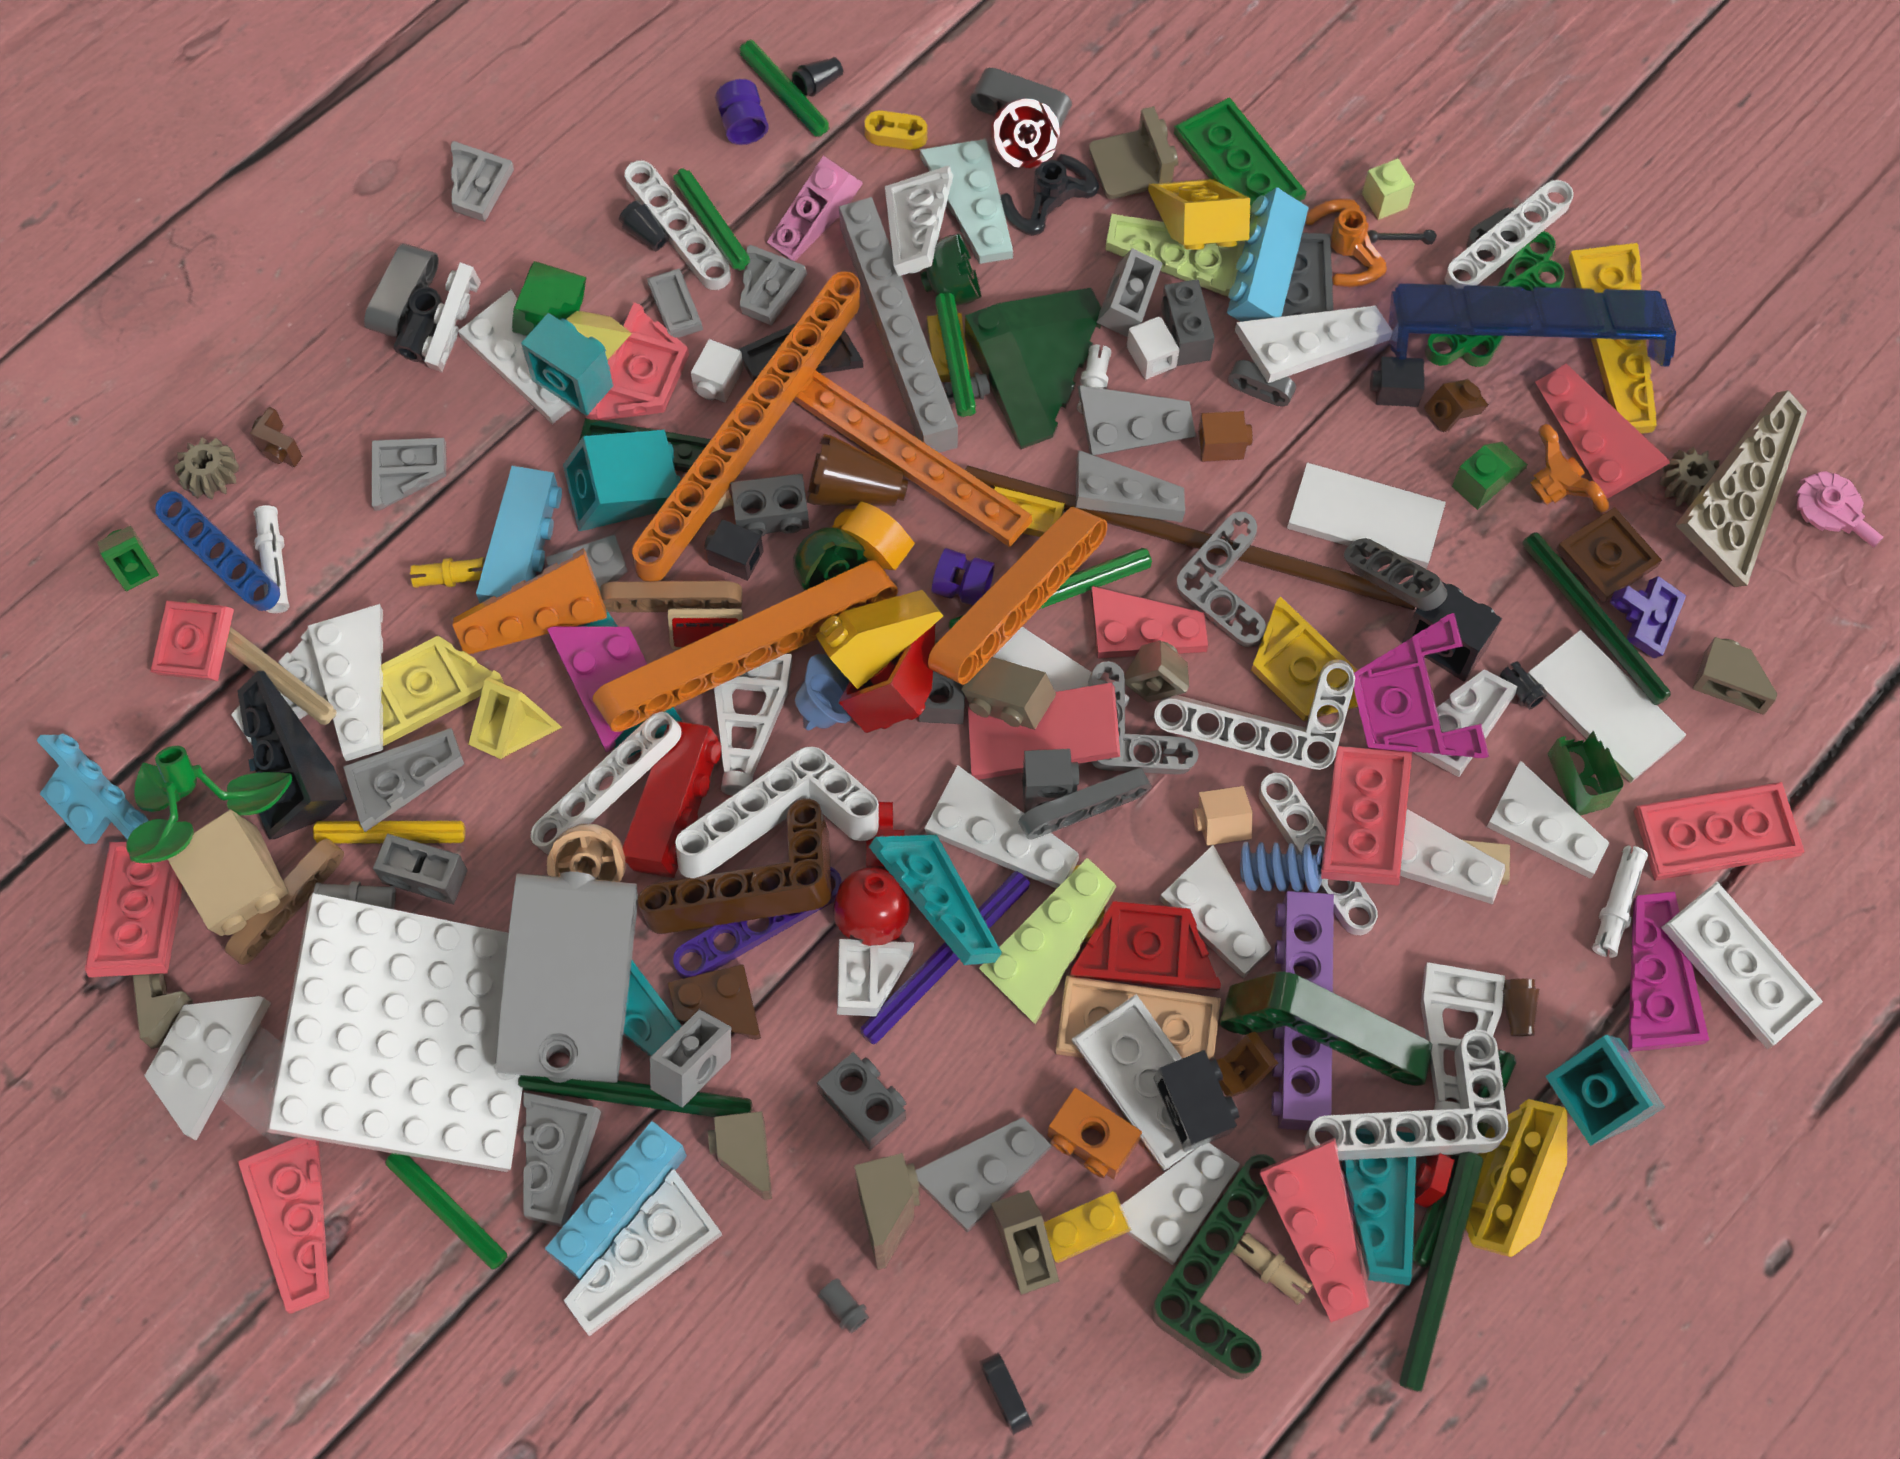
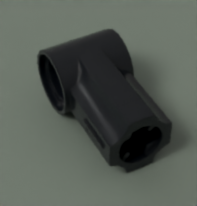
M422 287L414 291L410 296L409 305L411 310L393 346L396 353L414 362L423 361L425 357L422 356L424 343L428 336L433 337L437 324L434 323V316L438 305L443 303L435 289Z

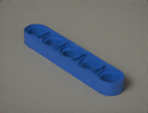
M174 491L167 492L159 498L155 507L158 518L246 603L258 611L270 610L277 604L280 598V588L277 583L191 501ZM176 502H181L180 512L174 517H168L170 506ZM202 522L203 528L200 534L194 538H189L190 528L195 523ZM218 543H224L223 553L219 557L212 559L210 557L211 549ZM239 564H246L244 575L239 579H232L234 568ZM267 584L268 592L266 596L261 600L255 601V590L259 586Z

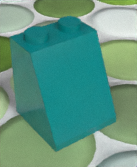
M665 430L582 437L563 464L578 531L655 514L659 511L658 509L662 507L681 481L680 477L675 473L673 465L674 450L672 444L667 441Z
M1610 1035L1601 1037L1545 1076L1590 1146L1638 1126L1665 1108V1105L1622 1040Z

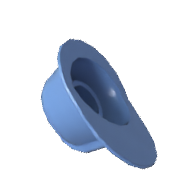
M816 654L809 659L805 680L796 693L795 704L803 716V728L806 730H811L815 727L826 729L837 722L845 724L851 719V716L838 703L850 680L825 654Z

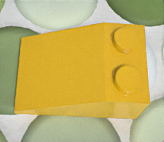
M1213 179L1148 184V191L1171 238L1184 245L1185 249H1203L1204 244L1216 243L1220 247H1233L1237 245V241L1249 240V197Z
M923 590L849 609L843 611L838 616L834 615L821 625L820 632L816 634V637L828 657L850 682L859 689L944 616Z

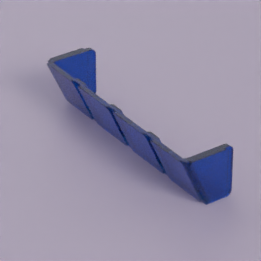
M1398 284V287H1395V291L1391 292L1389 326L1393 333L1388 342L1391 344V351L1398 359L1406 360L1409 333L1649 340L1648 357L1661 367H1669L1671 358L1674 357L1676 329L1666 299L1662 298L1661 293L1656 290L1605 289L1601 293L1595 292L1593 289L1535 287L1533 291H1529L1523 287L1465 285L1463 289H1456L1453 285Z

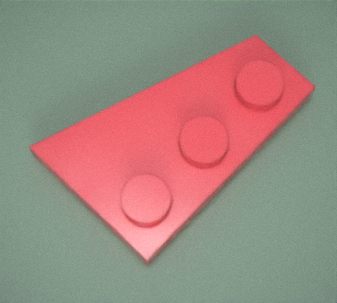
M1092 586L1091 598L1097 658L1136 656L1143 645L1159 640L1174 646L1178 654L1207 652L1208 640L1204 612Z

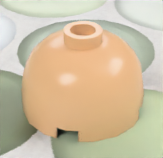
M580 824L571 827L555 840L547 857L548 876L560 877L564 872H582L594 876L595 880L620 882L625 872L623 846L610 830L597 824Z

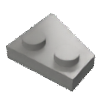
M453 141L451 144L453 154V167H451L453 209L455 212L485 222L514 171L513 162Z
M749 245L746 253L750 257V263L747 265V270H744L743 283L745 288L741 292L740 307L744 315L772 325L807 276L805 265Z
M444 438L372 441V507L375 511L382 510L446 477V441Z

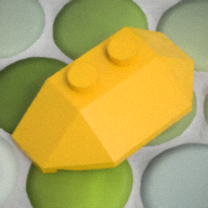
M1527 1099L1519 1105L1520 1108L1507 1115L1508 1132L1498 1147L1491 1152L1477 1154L1483 1158V1165L1466 1225L1469 1240L1475 1248L1512 1257L1540 1236L1567 1165V1110L1565 1107ZM1493 1127L1487 1130L1486 1138L1495 1137Z

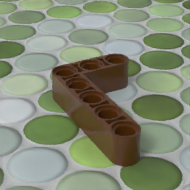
M801 799L794 802L788 809L789 862L656 883L644 888L640 892L637 901L648 927L657 934H667L811 911L825 906L831 899L832 894L829 831L820 805L812 799Z

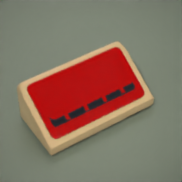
M668 609L671 648L681 649L743 620L742 609Z

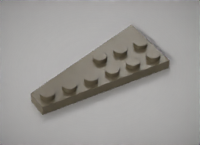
M1789 390L1775 393L1676 523L1679 530L1734 587L1748 585L1807 413L1805 408Z

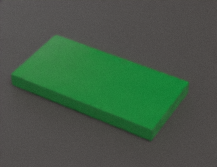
M1230 97L1174 126V135L1210 179L1250 198V222L1252 218L1251 207L1254 201L1259 196H1264L1276 187L1298 201L1305 199L1307 191Z

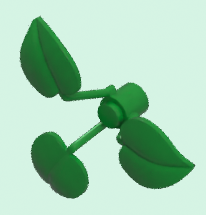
M170 746L161 750L155 757L157 766L142 763L135 782L134 796L137 806L144 811L156 812L169 806L170 817L168 820L153 819L147 821L132 831L126 843L130 859L136 863L160 862L174 857L189 845L193 838L194 829L190 822H177L178 810L176 802H179L182 797L189 795L194 790L197 777L219 799L223 801L228 800V810H232L238 815H253L269 809L281 798L292 781V775L280 772L246 774L230 781L226 792L222 791L203 773L200 765L192 766L184 747Z

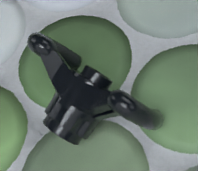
M1060 154L1057 157V161H1045L1035 170V204L1031 219L1024 218L1018 212L1010 194L1004 193L1000 198L1004 214L1008 220L1020 231L1030 236H1035L1045 230L1047 216L1056 207L1061 206L1065 201L1073 197H1084L1087 199L1094 197L1099 190V183L1095 175L1084 163L1071 156ZM1066 168L1076 173L1082 180L1067 176Z

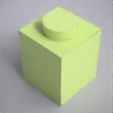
M1397 158L1368 170L1362 195L1379 220L1407 209L1415 184Z

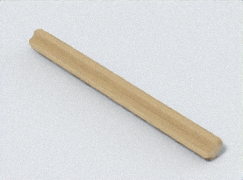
M189 599L187 601V603L201 604L195 599ZM230 627L226 651L253 672L265 671L280 693L320 724L327 725L331 719L335 718L337 712L332 704Z

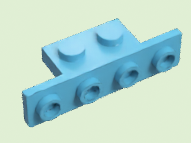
M65 734L40 735L36 741L59 765L40 792V795L85 844H96L111 822L128 840V837L135 828L149 821L142 812L136 810L127 801L124 792L113 785L102 774L101 767L94 761L89 760L79 749V744L75 739Z

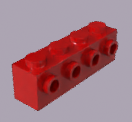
M678 721L676 722L681 727V737L677 744L652 766L622 847L625 862L633 871L670 878L675 877L678 869L675 843L677 835L698 820V810L702 798L709 791L713 767L720 760L722 753L721 742L710 726ZM668 724L667 727H666V730H665L664 735H665V734L668 732V730H669V724Z

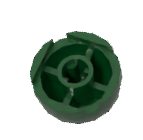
M959 233L953 236L949 235L937 241L932 266L925 268L926 271L920 273L922 283L927 292L933 291L936 296L940 293L945 294L949 292L954 295L956 306L974 302L982 296L976 270H972L969 261L971 256Z
M834 527L821 528L806 536L797 547L793 557L794 575L804 591L866 563L865 549L857 539L841 529Z

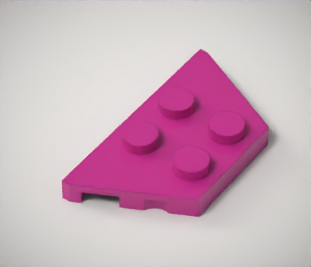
M548 628L549 636L605 752L611 751L615 746L614 741L623 731L614 732L611 730L593 703L592 698L594 693L604 684L647 665L630 628Z

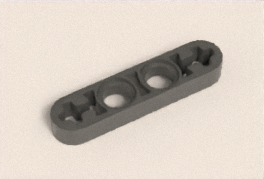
M1361 538L1351 543L1345 549L1344 558L1355 574L1419 610L1428 611L1435 609L1446 600L1447 590L1435 573L1368 538ZM1390 564L1386 569L1377 572L1381 567ZM1412 576L1408 581L1399 584L1404 578Z
M1135 769L1037 806L1022 815L1018 823L1028 839H1035L1132 802L1146 794L1152 785L1142 769Z

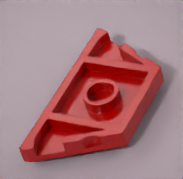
M1113 901L1070 971V976L1215 991L1221 989V982L1214 972L1208 957V950L1203 939L1200 938L1197 924L1190 908Z

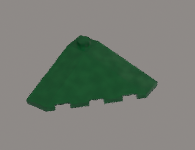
M1091 287L997 303L965 315V340L982 373L986 374L989 387L1020 449L1053 438L1056 432L1058 422L1055 420L1061 407L1066 408L1076 384L1073 378L1078 367H1084L1089 356V348L1093 345L1090 339L1095 328L1100 329L1102 326L1096 323L1102 307Z

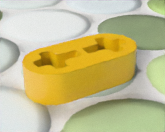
M874 111L865 119V137L874 145L917 150L922 148L927 142V123L923 118L916 115ZM878 125L884 126L882 127L881 131L875 130L877 129ZM911 129L917 130L914 136L908 135Z

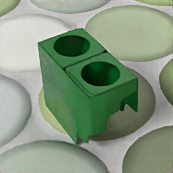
M534 261L513 309L512 332L528 336L548 313L561 320L562 318L567 319L576 311H579L584 298L586 277Z
M1594 731L1591 732L1585 741L1574 742L1575 739L1565 740V736L1558 738L1547 754L1568 805L1580 816L1609 808L1624 787L1623 780L1609 748L1606 747L1604 749L1602 741H1598ZM1569 752L1577 753L1582 757L1584 769L1580 774H1578ZM1583 785L1592 787L1598 795L1588 794Z

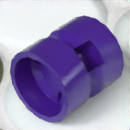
M736 79L725 83L717 90L715 100L728 140L734 144L745 145L763 138L768 132L769 125L763 107L760 105L761 100L756 84L750 80Z
M945 548L934 574L931 591L933 594L949 599L958 595L962 603L973 606L990 589L995 563L977 557L969 561L964 553ZM959 570H965L961 585L955 584Z

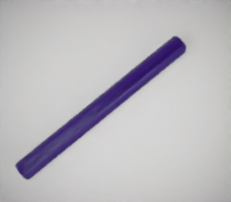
M1013 872L978 908L988 928L1029 889V880L1020 872ZM946 942L883 1004L877 1016H871L861 1026L860 1033L868 1042L876 1044L959 960Z

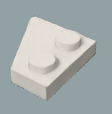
M839 939L837 1015L877 1016L912 957L914 943L891 941L885 945L868 946L862 944V940Z

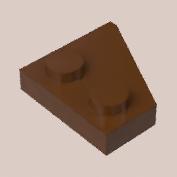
M744 964L668 982L675 1018L680 1024L684 1025L700 1009L729 1025L732 1033L747 1035L749 1039H761Z

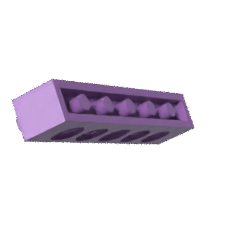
M1287 891L1283 903H1277L1275 925L1276 927H1282V940H1276L1275 963L1281 964V971L1295 974L1294 967H1307L1312 973V977L1307 980L1333 992L1334 894ZM1297 929L1307 930L1312 935L1313 940L1301 941L1295 936L1294 931ZM1286 1026L1274 1028L1273 1038L1280 1039L1279 1053L1273 1054L1279 1064L1272 1069V1076L1279 1077V1092H1273L1272 1116H1278V1128L1309 1130L1313 1121L1318 1117L1331 1115L1332 1049ZM1298 1040L1306 1042L1310 1046L1311 1053L1308 1055L1297 1053L1292 1047V1042ZM1294 1079L1305 1080L1309 1084L1311 1092L1306 1094L1298 1093L1292 1087L1291 1081Z

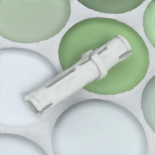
M265 505L257 507L253 512L257 530L254 544L255 549L260 554L261 569L280 588L279 601L273 608L266 611L269 613H282L290 607L282 557V549L285 543L283 536L279 533L277 508ZM264 584V596H266L268 585Z
M1631 846L1623 848L1622 858L1607 905L1601 909L1599 914L1601 924L1592 949L1595 953L1607 957L1608 950H1610V958L1617 956L1623 931L1629 927L1631 922L1629 912L1645 861L1648 857V853L1645 850L1636 846L1633 847L1632 854L1630 853Z

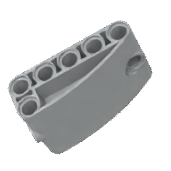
M564 872L560 877L517 873L503 980L496 1073L547 1077L557 1083L565 1082L569 1079L618 1082L637 916V883L595 880L594 876L582 872ZM556 1053H564L570 1057L569 1062L561 1068H555L548 1064L549 1058Z

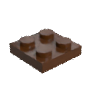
M1615 507L1559 543L1556 549L1602 603L1612 598L1615 590L1630 586L1657 568L1662 561Z

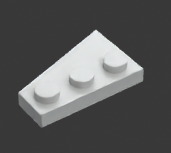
M461 262L457 271L452 270L448 276L445 289L449 291L445 304L440 303L434 316V323L437 324L433 337H427L422 350V356L426 357L424 360L426 365L440 372L443 371L458 336L459 327L455 326L457 319L462 320L466 318L470 309V294L468 293L470 290L477 292L481 283L474 267Z
M1484 669L1451 693L1450 698L1436 708L1442 732L1482 724L1486 739L1515 696L1517 686ZM1413 752L1457 777H1460L1473 758Z

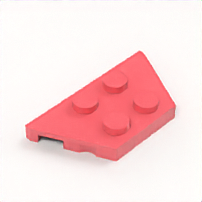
M633 303L623 326L632 334L608 360L613 387L586 416L588 419L601 421L664 413L689 356L688 347L677 337L669 335L667 328L659 321L654 322L644 313L643 307L638 303Z

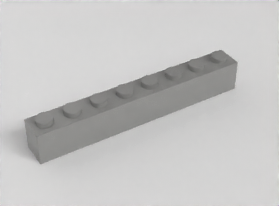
M871 197L839 206L840 229L916 437L939 453L958 448V425L902 276L898 277L894 268L892 249L874 201Z

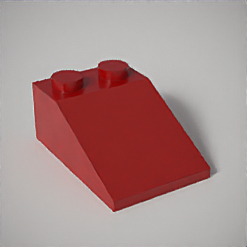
M936 623L859 689L849 682L838 703L865 733L880 728L887 729L894 723L906 719L913 720L925 710V702L932 691L933 671L929 669L928 659L935 645Z

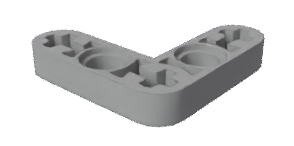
M1236 512L1224 521L1180 571L1177 577V590L1184 600L1199 612H1204L1206 618L1243 647H1254L1261 643L1266 630L1264 619L1219 582L1256 538L1257 523L1253 516L1246 512ZM1243 523H1246L1248 525V535H1238L1233 541V546L1237 548L1234 551L1228 543V540L1234 534L1233 525L1241 526ZM1213 548H1221L1227 553L1228 558L1222 565H1212L1206 557L1208 551ZM1201 563L1207 572L1213 574V577H1209L1206 572L1200 579L1201 589L1198 590L1193 587L1189 591L1186 589L1187 581L1185 578L1189 577L1192 580L1196 578L1201 572V567L1197 566V564ZM1219 597L1228 599L1232 605L1230 612L1226 615L1215 614L1210 607L1214 599ZM1238 609L1242 611L1239 616L1242 622L1246 625H1250L1252 622L1257 624L1256 636L1253 634H1248L1246 637L1243 636V627L1236 620L1232 626L1227 624L1234 619Z
M1107 661L1098 664L1089 677L1088 686L1104 684V681L1098 680L1104 672L1109 673V679L1115 680L1112 684L1115 687L1120 757L1092 761L1091 763L1096 768L1107 771L1129 772L1135 769H1142L1144 773L1185 774L1190 771L1197 762L1199 754L1194 742L1188 738L1125 734L1124 672L1120 666L1113 662ZM1137 745L1148 746L1153 753L1152 761L1148 763L1138 761L1133 753L1134 747ZM1177 748H1181L1182 754L1189 757L1182 764L1178 763V758L1175 756H1166L1162 761L1163 764L1159 763L1161 753L1173 754Z

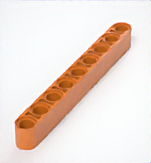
M868 561L604 684L594 693L593 703L612 731H624L647 720L655 713L669 710L816 640V634L820 632L821 625L828 618L834 615L838 616L843 611L896 597L898 587L879 562Z

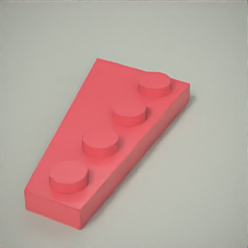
M1564 364L1535 382L1594 482L1599 485L1607 499L1670 463L1665 455L1568 364Z
M297 1137L238 1161L286 1312L289 1314L329 1298L319 1141Z

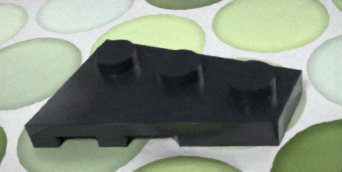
M797 323L737 349L741 351L743 365L753 382ZM845 329L815 369L819 373L863 368V359ZM804 344V345H802V346L807 347V346H812V345H811V344ZM784 370L783 372L788 373L793 372V370Z

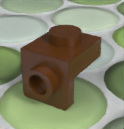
M1469 379L1442 384L1424 405V410L1441 432H1447L1459 419L1480 415L1489 405L1481 396L1480 389Z
M268 407L264 414L255 420L250 434L258 450L267 459L276 464L284 462L292 467H296L303 456L295 440L280 433L283 423L277 410Z
M1256 1031L1247 1034L1223 1058L1216 1060L1223 1075V1080L1219 1081V1085L1226 1096L1231 1095V1097L1240 1095L1252 1090L1279 1064Z

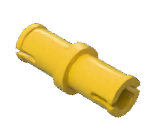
M480 557L478 559L460 561L445 558L442 563L411 565L410 575L426 574V577L411 578L414 588L445 584L448 588L455 587L456 583L479 581L482 571L473 572L472 569L483 568L485 558Z

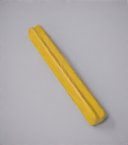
M317 821L313 827V838L316 843L324 839H329L334 844L383 843L388 833L418 843H462L465 840L466 828L462 821H381L364 832L360 821Z

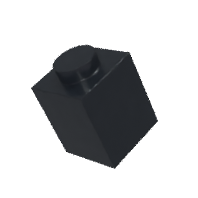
M1381 356L1378 369L1372 370L1370 377V391H1376V405L1419 406L1425 389L1424 358Z
M723 519L716 530L712 529L709 532L704 544L710 566L746 581L749 580L764 552L762 536Z

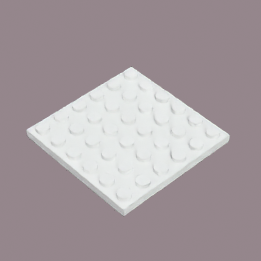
M312 893L309 897L266 1132L503 1172L509 1171L512 1164L522 1087L518 1085L520 1075L496 1073L501 1000L509 933Z

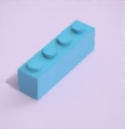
M1277 187L1264 196H1259L1251 207L1252 218L1249 227V240H1244L1243 252L1236 264L1238 271L1235 283L1229 291L1230 302L1227 309V314L1240 322L1276 318L1282 315L1309 207Z
M511 466L476 591L479 603L493 596L499 597L511 590L512 586L523 580L527 582L533 579L537 572L543 570L545 562L544 543L545 540L551 539L554 521L551 519L554 508H559L562 499V488L558 487L554 472Z
M651 1121L546 1246L545 1250L551 1258L580 1281L595 1262L601 1259L613 1245L614 1239L624 1228L626 1229L641 1211L640 1208L649 1197L653 1196L665 1182L664 1179L673 1168L676 1170L685 1160L687 1154L683 1145Z

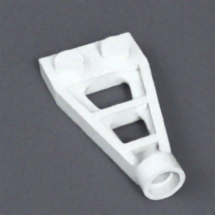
M784 654L714 688L724 767L721 791L727 795L733 796L753 782L756 767L788 695L792 654ZM736 689L766 693L765 702L757 715L737 714L735 712L732 694ZM734 726L757 729L753 746L750 749L732 747V728Z
M1429 962L1424 967L1421 1009L1426 1040L1433 1044L1430 1068L1435 1094L1434 1110L1461 1109L1457 1077L1446 1075L1443 1052L1445 1049L1455 1051L1462 1039L1451 1038L1446 1034L1442 1017L1443 1010L1448 1008L1475 1013L1478 1018L1475 1029L1485 1030L1493 1036L1502 1013V990H1504L1505 975ZM1476 1045L1467 1046V1051L1475 1059L1485 1058L1484 1052L1480 1047ZM1448 1098H1453V1099H1455L1458 1103H1456V1102H1450V1101H1445V1100L1448 1099Z

